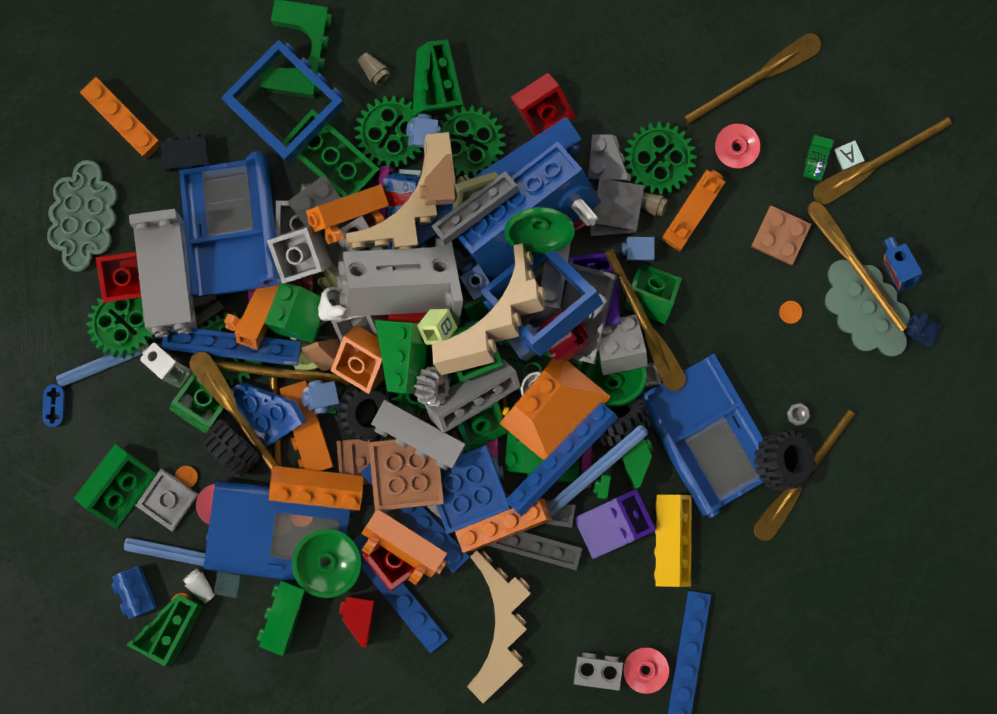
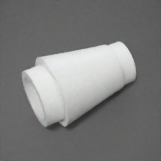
M195 569L183 579L185 587L202 600L204 604L215 596L203 572H199L198 569Z

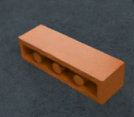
M97 77L80 91L88 102L145 160L160 147V141Z
M305 380L280 388L281 394L279 396L295 401L307 421L293 430L294 437L291 438L294 450H299L301 459H298L300 469L325 471L334 468L318 414L315 411L308 412L307 407H304L301 395L303 389L308 387V382Z
M272 466L269 489L270 501L360 510L363 476Z
M539 498L522 517L512 508L457 530L455 533L462 552L471 553L552 521V517L545 499Z

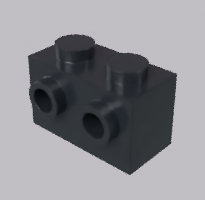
M201 134L188 135V139L179 140V137H170L165 139L166 142H160L165 172L211 166L208 141L205 136L201 137Z

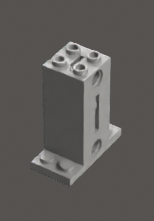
M176 209L129 215L130 225L134 229L145 328L155 337H167L170 332L177 331L178 334L192 333L191 329H197L194 298L190 291L184 221Z
M439 237L435 240V247L343 252L342 261L338 262V271L341 276H337V289L342 291L339 300L340 306L347 308L345 312L346 317L425 313L430 309H449L458 329L463 299L452 241L445 245Z

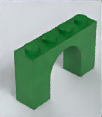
M274 0L271 17L272 24L274 26L298 29L306 33L312 42L311 54L307 59L312 66L310 70L315 75L319 71L323 72L325 58H322L323 49L327 50L329 36H325L327 27L331 28L332 14H329L328 7ZM268 66L262 72L260 83L262 91L315 99L316 93H320V89L297 67L281 68Z

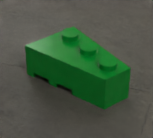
M448 39L430 41L417 49L412 117L418 116V114L429 115L452 112L454 108L456 109L463 105Z
M375 320L387 391L415 394L416 387L414 385L417 384L416 377L420 376L421 370H425L427 345H425L417 327L418 323Z
M178 594L127 646L163 666L173 667L205 606L187 596Z

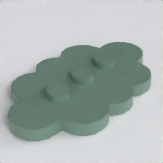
M90 160L78 163L74 167L72 177H63L55 183L53 196L56 202L50 206L48 211L53 225L48 230L47 240L54 249L62 251L64 265L74 272L86 270L92 262L93 255H102L110 249L112 237L109 230L115 226L117 221L116 214L112 210L118 199L117 191L109 182L103 181V172L100 166Z
M847 260L834 262L827 272L832 288L826 293L825 305L831 313L838 315V327L843 332L851 334L853 345L861 351H871L877 347L883 355L888 357H895L901 354L907 345V338L904 332L900 333ZM864 265L863 267L907 325L910 319L909 311L904 304L897 302L895 288L890 284L883 283V276L878 268L872 265Z

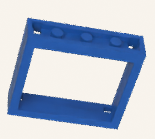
M278 40L221 98L225 104L289 164L345 107V104L342 101L344 96L335 87L331 90L326 85L328 81L319 72L315 75L310 70L312 66L303 57L299 60L294 55L296 51L287 42L283 44ZM281 53L332 101L287 147L236 100Z
M556 251L545 254H532L533 265H530L531 270L533 271L546 260L582 297L535 336L522 324L518 327L519 336L515 338L521 337L524 347L529 351L533 350L539 357L603 304L598 292ZM515 263L480 291L485 299L482 303L489 311L498 303V299L507 289L514 272Z

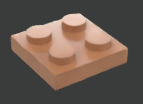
M770 205L751 247L792 266L811 224Z

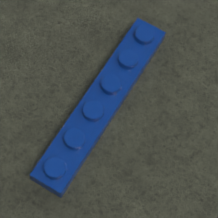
M191 329L192 333L178 334V331L170 332L169 336L163 337L162 348L166 350L190 353L206 352L213 356L298 366L301 351V342L264 337L258 350L237 343L235 333L203 329Z
M601 402L505 501L522 517L618 418L616 414Z
M370 463L360 473L373 486ZM423 506L394 509L417 535L447 553L443 560L447 562L445 565L453 573L470 558L466 553L462 552L461 547Z
M361 533L353 540L360 553L361 568L426 649L432 653L448 640L447 636L405 584L389 591L362 555L365 553L362 549L368 539Z
M688 591L667 714L692 713L711 598L710 594Z

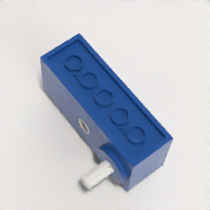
M558 141L511 177L520 189L517 193L457 237L490 282L515 263L514 247L505 238V225L516 213L533 207H548L561 211L573 223L581 219L586 226L596 224L595 221L598 217L592 209L601 203V200L582 168Z

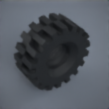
M638 397L625 406L609 408L618 418L597 440L599 443L602 442L603 445L609 443L610 446H614L615 443L622 441L639 425H642L645 429L650 428L651 420L644 400Z

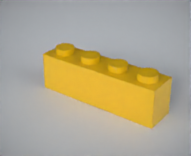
M657 495V501L655 502L656 547L654 550L656 557V569L654 572L656 586L691 587L692 495Z

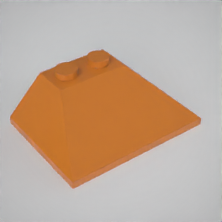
M552 359L499 424L541 459L545 460L601 402L605 405L610 396L570 362Z

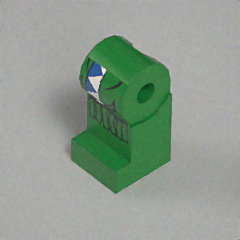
M816 135L812 137L803 177L821 181L834 140Z

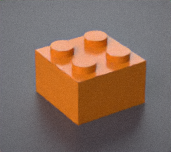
M358 325L353 327L343 336L331 372L369 394L382 382L385 375L378 337Z

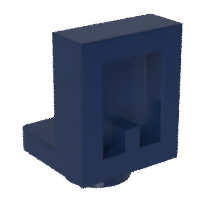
M925 313L915 314L908 322L909 328L906 334L926 346H932L941 326L927 318L928 315Z

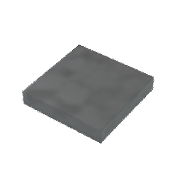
M599 178L597 195L601 203L594 208V214L598 217L595 223L637 231L644 186Z
M161 468L135 506L173 532L199 494Z

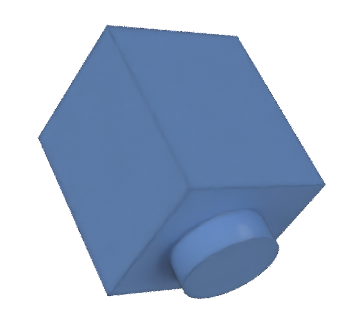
M627 237L626 243H622V256H626V262H653L654 237Z

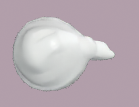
M328 287L322 293L318 306V315L323 321H340L349 318L345 316L347 308L340 306L339 297L342 291L336 287Z

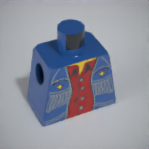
M393 173L383 178L385 196L389 204L387 206L388 218L395 214L409 200L418 185L420 177Z
M894 237L883 241L882 244L886 250L883 262L898 294L918 285L923 273L907 244L899 246Z

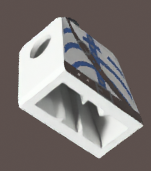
M147 341L150 347L142 346L143 356L140 359L141 362L160 379L181 388L192 374L191 368L169 350L163 349L161 345L155 342L151 344Z

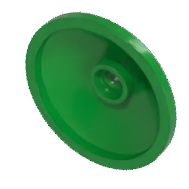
M548 207L524 209L513 215L505 225V238L512 247L523 244L526 251H530L532 254H545L564 248L572 241L575 232L574 224L567 215L559 210Z
M598 355L595 364L584 361L580 372L610 396V399L605 403V406L608 408L621 407L633 402L642 394L647 382L645 367L603 375Z
M320 529L306 535L294 550L292 557L293 574L298 584L311 595L321 598L339 596L354 585L360 574L361 557L359 550L349 536L338 530ZM328 557L330 559V563L328 565H323V558Z

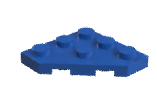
M244 382L231 389L235 392L233 396L237 407L266 448L307 422L297 403L293 400Z

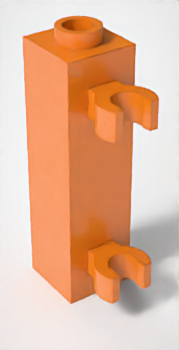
M714 170L711 172L705 171L661 239L663 242L677 251H681L725 184L721 174Z
M381 184L306 210L313 232L324 229L326 242L331 244L343 239V234L337 227V224L366 214L367 224L370 228L384 221V217L378 209L387 207L389 204Z
M279 284L256 289L241 319L227 314L224 321L226 323L225 328L235 331L237 343L258 350L269 328L264 323Z
M378 509L362 532L363 535L369 538L362 551L370 555L376 544L387 549L415 567V570L408 579L415 585L423 573L431 578L435 572L440 574L447 563L443 560L447 554L446 552Z

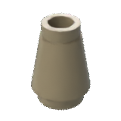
M368 52L358 59L371 83L379 86L389 78L388 68Z
M643 192L641 208L655 217L657 215L662 217L666 211L668 200L664 199L662 195Z

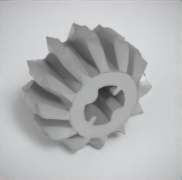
M427 367L426 370H421L420 376L416 377L417 384L414 385L416 387L414 395L417 396L418 402L431 407H438L439 404H444L445 397H449L448 391L451 389L449 386L451 378L448 377V374L441 375L436 367Z

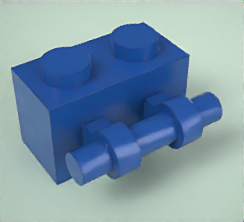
M141 566L112 576L114 581L111 582L114 593L120 595L122 603L119 605L124 616L127 615L129 619H132L157 608Z

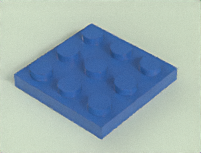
M487 445L462 454L454 469L448 467L446 471L441 468L444 504L436 506L447 534L454 533L457 530L511 509V506L505 501L507 495Z

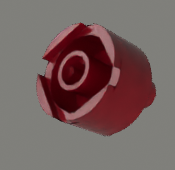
M567 308L561 309L553 316L540 324V328L537 330V333L541 331L545 326H547L550 322H552ZM579 323L549 349V353L554 360L561 359L567 362L590 346V342L586 343V339L589 336L583 324Z

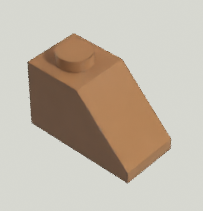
M446 154L425 178L423 185H420V198L425 200V206L453 204L455 192L451 154Z
M339 338L319 341L305 346L301 350L306 357L324 372L331 370L341 342Z

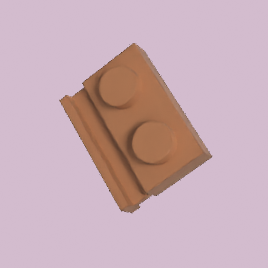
M370 440L337 441L339 473L363 476L360 472L370 464ZM363 476V485L370 484Z

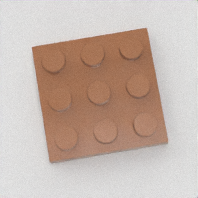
M395 440L369 442L375 511L377 509L383 511L444 504L441 467L435 465L436 460L428 456L427 459H424L414 453L416 451L414 447L408 445L407 448H404L395 443Z

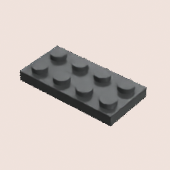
M323 175L287 201V203L302 224L308 226L310 224L306 210L340 199L341 197L326 176ZM356 218L339 223L337 227L340 229ZM350 228L347 233L356 232L357 230ZM322 229L320 233L329 258L338 268V262L342 261L343 252L349 251L346 247L342 248L338 241L328 244L325 239V230ZM368 248L360 249V251H370Z
M572 264V267L598 292L603 301L599 308L581 322L589 337L586 339V343L590 342V346L573 357V359L595 364L617 275ZM569 282L567 283L561 309L570 307L582 297Z

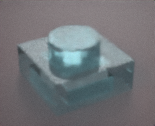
M218 571L214 594L237 598L241 575Z

